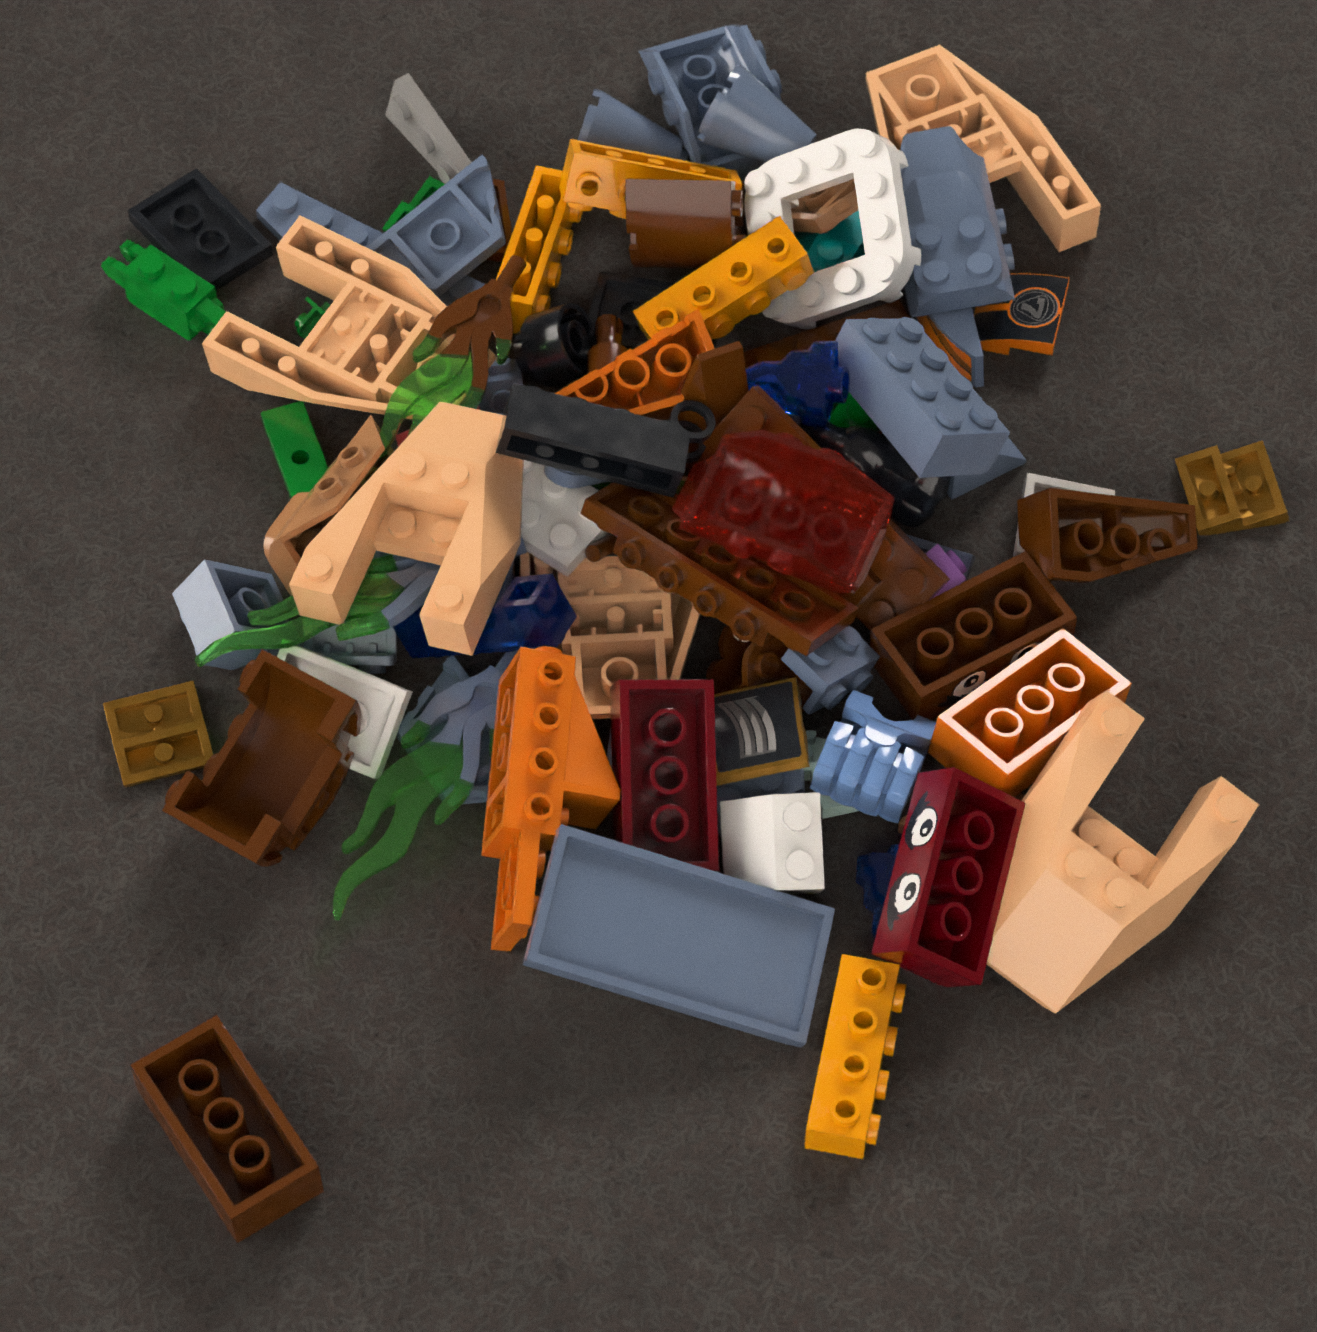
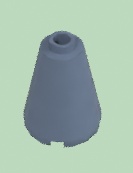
M738 65L726 79L732 83L731 88L726 87L722 92L718 91L699 127L698 132L701 134L697 136V140L704 144L767 162L780 155L813 144L817 134L748 69Z
M594 88L592 98L598 99L599 103L598 106L589 104L578 137L579 141L687 161L689 153L687 150L682 149L683 141L681 138L604 91Z

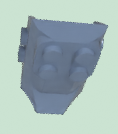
M730 24L638 51L648 70V81L651 91L655 96H661L666 121L669 126H676L683 141V147L688 151V157L691 162L736 170L740 180L745 179L748 173L758 170L765 163L704 144L697 140V136L701 134L698 132L699 127L718 91L722 92L726 87L731 88L732 83L726 79L738 65L748 69L781 100L782 86L779 75L775 69H769L766 63V53L760 40H754L747 25Z
M950 126L907 133L902 139L900 151L904 152L908 167L900 169L903 179L902 184L911 244L921 249V265H914L908 282L902 288L911 318L1015 300L1009 270L1015 269L1011 244L1003 245L1001 235L1007 234L1003 208L995 209L984 158L975 154L961 140L954 128Z

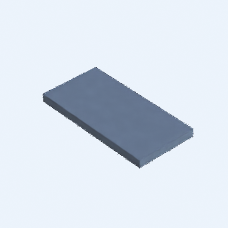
M561 824L555 833L523 965L779 1043L802 1048L807 1042L835 908Z

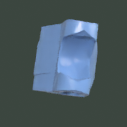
M853 690L846 700L841 721L834 722L813 772L810 789L821 795L830 796L832 800L841 805L854 807L864 814L876 817L878 815L888 822L898 824L929 749L936 722L917 715L914 720L891 721L884 718L872 704L874 697Z

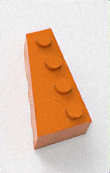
M699 309L686 315L684 320L674 326L666 327L654 334L650 340L633 350L625 351L617 356L613 362L599 370L595 369L555 394L582 398L590 403L614 409H625L633 414L657 420H668L674 406L684 400L681 390L696 355L715 349Z

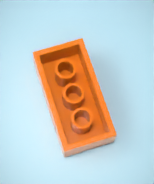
M1061 628L940 714L936 721L928 753L946 768L955 767L1015 797L1034 783L1086 703L1106 690L1125 703L1132 683L1064 628Z

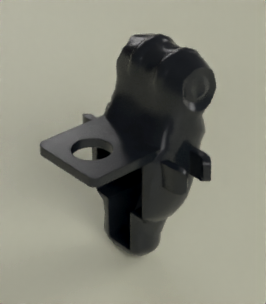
M821 421L808 433V436L847 475L867 481L876 496L875 503L884 512H888L896 521L905 526L918 527L933 516L936 505L947 495L950 476L919 478L878 427L871 428L863 425H853L843 428L828 421Z

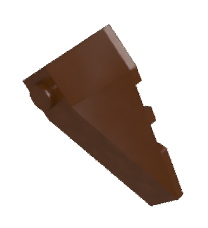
M740 341L696 355L681 390L684 397L683 401L694 400L701 402L713 412L716 421L715 428L749 391L743 347ZM684 411L678 415V421L691 422L702 431L707 428L705 419L696 412ZM689 443L688 453L694 452L698 448V443ZM701 458L696 462L686 464L683 477L697 476L699 494L714 498L724 491L720 487L723 480Z
M1047 488L1017 500L1019 545L1030 555L1040 570L1050 580L1088 583L1198 549L1195 505Z

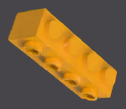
M570 139L559 185L562 200L568 202L567 204L570 207L581 211H592L593 207L607 209L612 215L626 219V179L735 181V190H741L742 182L736 170Z
M541 166L535 167L496 278L497 280L512 255L519 256L525 260L527 265L513 287V298L510 303L513 333L515 334L520 331V327L529 315L550 309L551 298L548 294L550 288H557L562 272V263L559 262L561 256H568L571 250L573 240L572 224L573 222L579 223L583 211L570 207L567 204L568 202L562 200L559 189L562 170Z
M778 216L632 312L642 332L650 340L654 334L666 327L674 326L684 320L686 315L699 309L711 340L714 338L718 339L731 332L735 324L749 315H755L764 311L772 300L787 290L792 291L801 287L808 277L814 274V270L807 252L783 219Z
M842 954L806 1126L805 1148L864 1159L866 1143L876 1145L881 1115L872 1114L875 1099L885 1101L890 1071L881 1070L884 1055L892 1057L894 1055L898 1027L890 1026L892 1012L902 1013L907 984L898 983L900 964Z

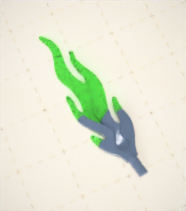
M522 536L515 557L527 553ZM392 554L372 559L367 570L368 574L365 575L344 621L345 623L335 628L338 640L345 641L376 634L390 629L407 619L424 605L441 565ZM292 595L267 609L250 611L247 616L249 623L252 625H273L298 615L299 612ZM301 616L273 627L230 633L212 642L196 656L195 662L198 667H201L218 656L234 650L291 648L338 624Z
M513 642L496 667L490 665L483 672L455 683L441 691L429 702L415 725L402 736L401 747L409 749L423 741L437 725L448 720L444 729L432 740L396 761L375 782L356 832L342 843V852L349 854L365 845L377 827L384 811L396 804L395 814L382 839L342 874L334 893L333 917L335 920L341 919L349 896L359 884L374 874L392 866L405 856L414 839L416 828L422 815L438 795L454 785V789L442 801L435 813L434 823L441 825L451 813L464 803L472 792L479 772L480 743L485 731L489 735V756L491 757L499 679L519 648L525 646L518 642Z

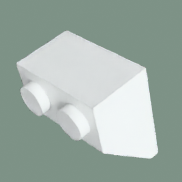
M820 793L771 794L720 802L723 874L790 895L817 894L825 889Z

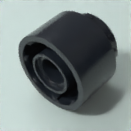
M566 303L529 315L520 327V331L514 337L513 349L516 362L527 378L538 380L547 387H554L580 379L587 375L588 351L596 345V330L587 313L575 303Z

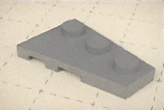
M407 73L394 80L385 115L437 171L442 183L446 184L472 162L410 74Z

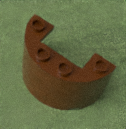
M626 179L627 233H630L629 254L633 267L698 269L746 238L748 235H745L746 216L744 201L746 190L744 183H742L741 190H735V181Z
M262 649L256 660H251L245 666L240 677L238 691L250 704L244 713L238 714L232 721L228 729V739L220 752L213 754L207 761L203 770L204 778L202 781L194 773L187 770L182 779L175 781L169 788L162 811L255 864L269 867L282 861L283 855L280 852L286 847L295 851L301 845L335 799L355 754L350 751L348 743L351 735L356 737L360 734L361 710L356 699Z

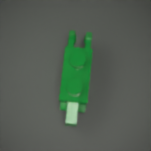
M127 239L120 246L119 250L126 261L130 262L128 266L117 261L112 256L107 257L101 263L105 274L118 285L125 288L127 299L131 304L187 341L192 340L200 331L209 335L226 313L223 310L224 304L217 299L214 285L152 245L144 249L140 245L135 244L134 241L132 242Z

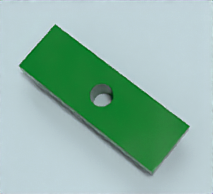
M303 401L260 412L262 424L290 499L297 493L310 492L326 472L328 466Z

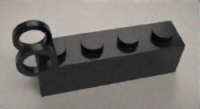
M513 383L503 413L496 453L674 498L684 475L686 464L696 462L702 457L706 449L703 442L712 435L716 421L713 412L705 404L694 400H685L676 404L672 409L669 420H657L633 414L625 409H614L587 402L582 398L567 397L543 391L535 386ZM684 411L696 412L705 419L707 428L702 431L691 422L678 421V415ZM689 443H698V449L688 453Z

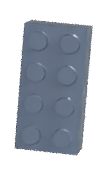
M902 317L901 319L868 318L845 320L824 362L830 367L832 361H835L836 377L919 478L985 475L988 473L1010 434V431L998 419L996 411L981 399L973 389L972 383L958 372L948 360V355L935 345L918 321L909 317Z

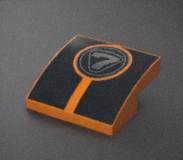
M1010 274L1015 300L976 306L974 319L982 350L1009 355L1011 347L1053 355L1070 278L1046 274Z

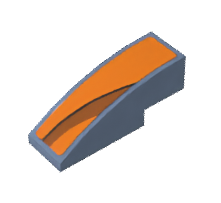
M972 307L916 317L917 321L924 327V332L938 348L948 355V360L958 372L967 378L974 387L984 386V356Z

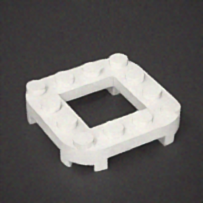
M852 129L770 159L758 170L748 173L744 181L746 190L744 207L748 236L778 216L783 219L794 234L791 208L799 206V198L854 179L865 255L814 272L801 287L792 291L787 290L772 300L770 305L762 311L766 317L801 329L816 328V321L879 300L891 303L903 296L901 290L908 282L914 265H921V249L911 244L900 169L908 167V162L904 152L898 150L890 140L869 130Z

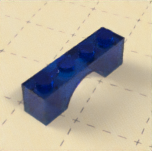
M553 574L514 578L495 609H492L473 655L502 651L514 652L519 650L520 647L532 649L542 646L558 647L564 640L565 634L577 615ZM423 605L407 619L393 627L411 658H440L450 655H463L462 653L428 645L419 616Z

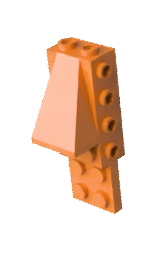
M549 646L537 647L536 649L520 647L499 679L481 856L500 859L491 950L511 951L521 938H526L528 929L533 925L540 897L535 895L536 878L541 879L543 875L546 852L552 849L557 828L563 824L566 826L573 825L596 829L620 800V788L575 677L576 656L562 654L560 649Z

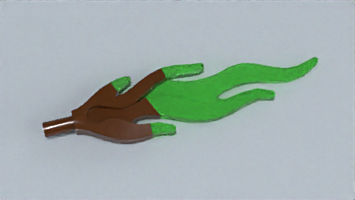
M512 255L497 280L491 279L481 288L455 300L438 314L423 342L413 351V361L416 363L423 361L431 356L447 337L454 333L455 337L440 354L406 377L392 394L380 431L385 450L379 458L387 454L397 436L402 421L406 417L413 414L410 434L440 401L452 404L464 393H466V397L459 406L477 409L485 396L488 384V349L491 342L493 341L496 345V362L498 365H503L506 362L511 349L513 323L510 303L513 298V287L527 265L521 257Z

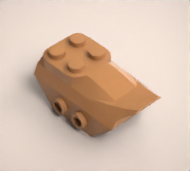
M372 415L369 416L352 440L339 453L338 457L310 492L297 493L291 498L265 535L263 544L265 556L292 597L289 583L308 544L394 452ZM374 558L352 606L390 585L387 582L386 576L381 575Z

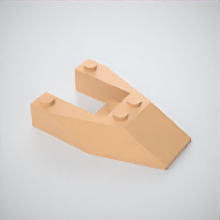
M938 45L866 73V82L878 135L890 140L898 150H900L902 139L907 133L950 126L954 128L961 140L975 154L984 158L989 183L1004 177L1009 180L1058 252L1096 238L1101 204L1039 117L951 52Z
M302 216L297 218L276 246L283 275L334 301L300 347L227 311L202 343L212 373L246 390L314 404L422 421L440 401L462 406L471 394L473 379L471 352L469 353L468 362L441 360L440 353L452 342L455 333L447 337L440 346L428 340L427 334L438 314L447 306L408 267ZM488 348L489 369L496 360V356Z
M440 401L306 547L289 583L300 616L343 626L376 551L441 565L419 614L428 645L472 656L521 543L524 460L496 453L503 415Z
M697 476L682 477L676 494L700 508ZM529 552L520 555L522 605L541 646L560 649L562 654L576 656L575 677L592 719L611 718L610 687L618 680L681 679L700 618V614L695 610L692 602L681 595L664 592L658 587L654 578L643 571L625 567L620 562L618 556H607L597 562H591L585 558L567 577Z
M1108 690L1086 703L1022 800L1026 804L986 964L1053 1013L1060 1011L1171 925L1234 845L1259 806L1258 803L1220 776L1198 789L1156 856L1089 807V803L1145 719Z

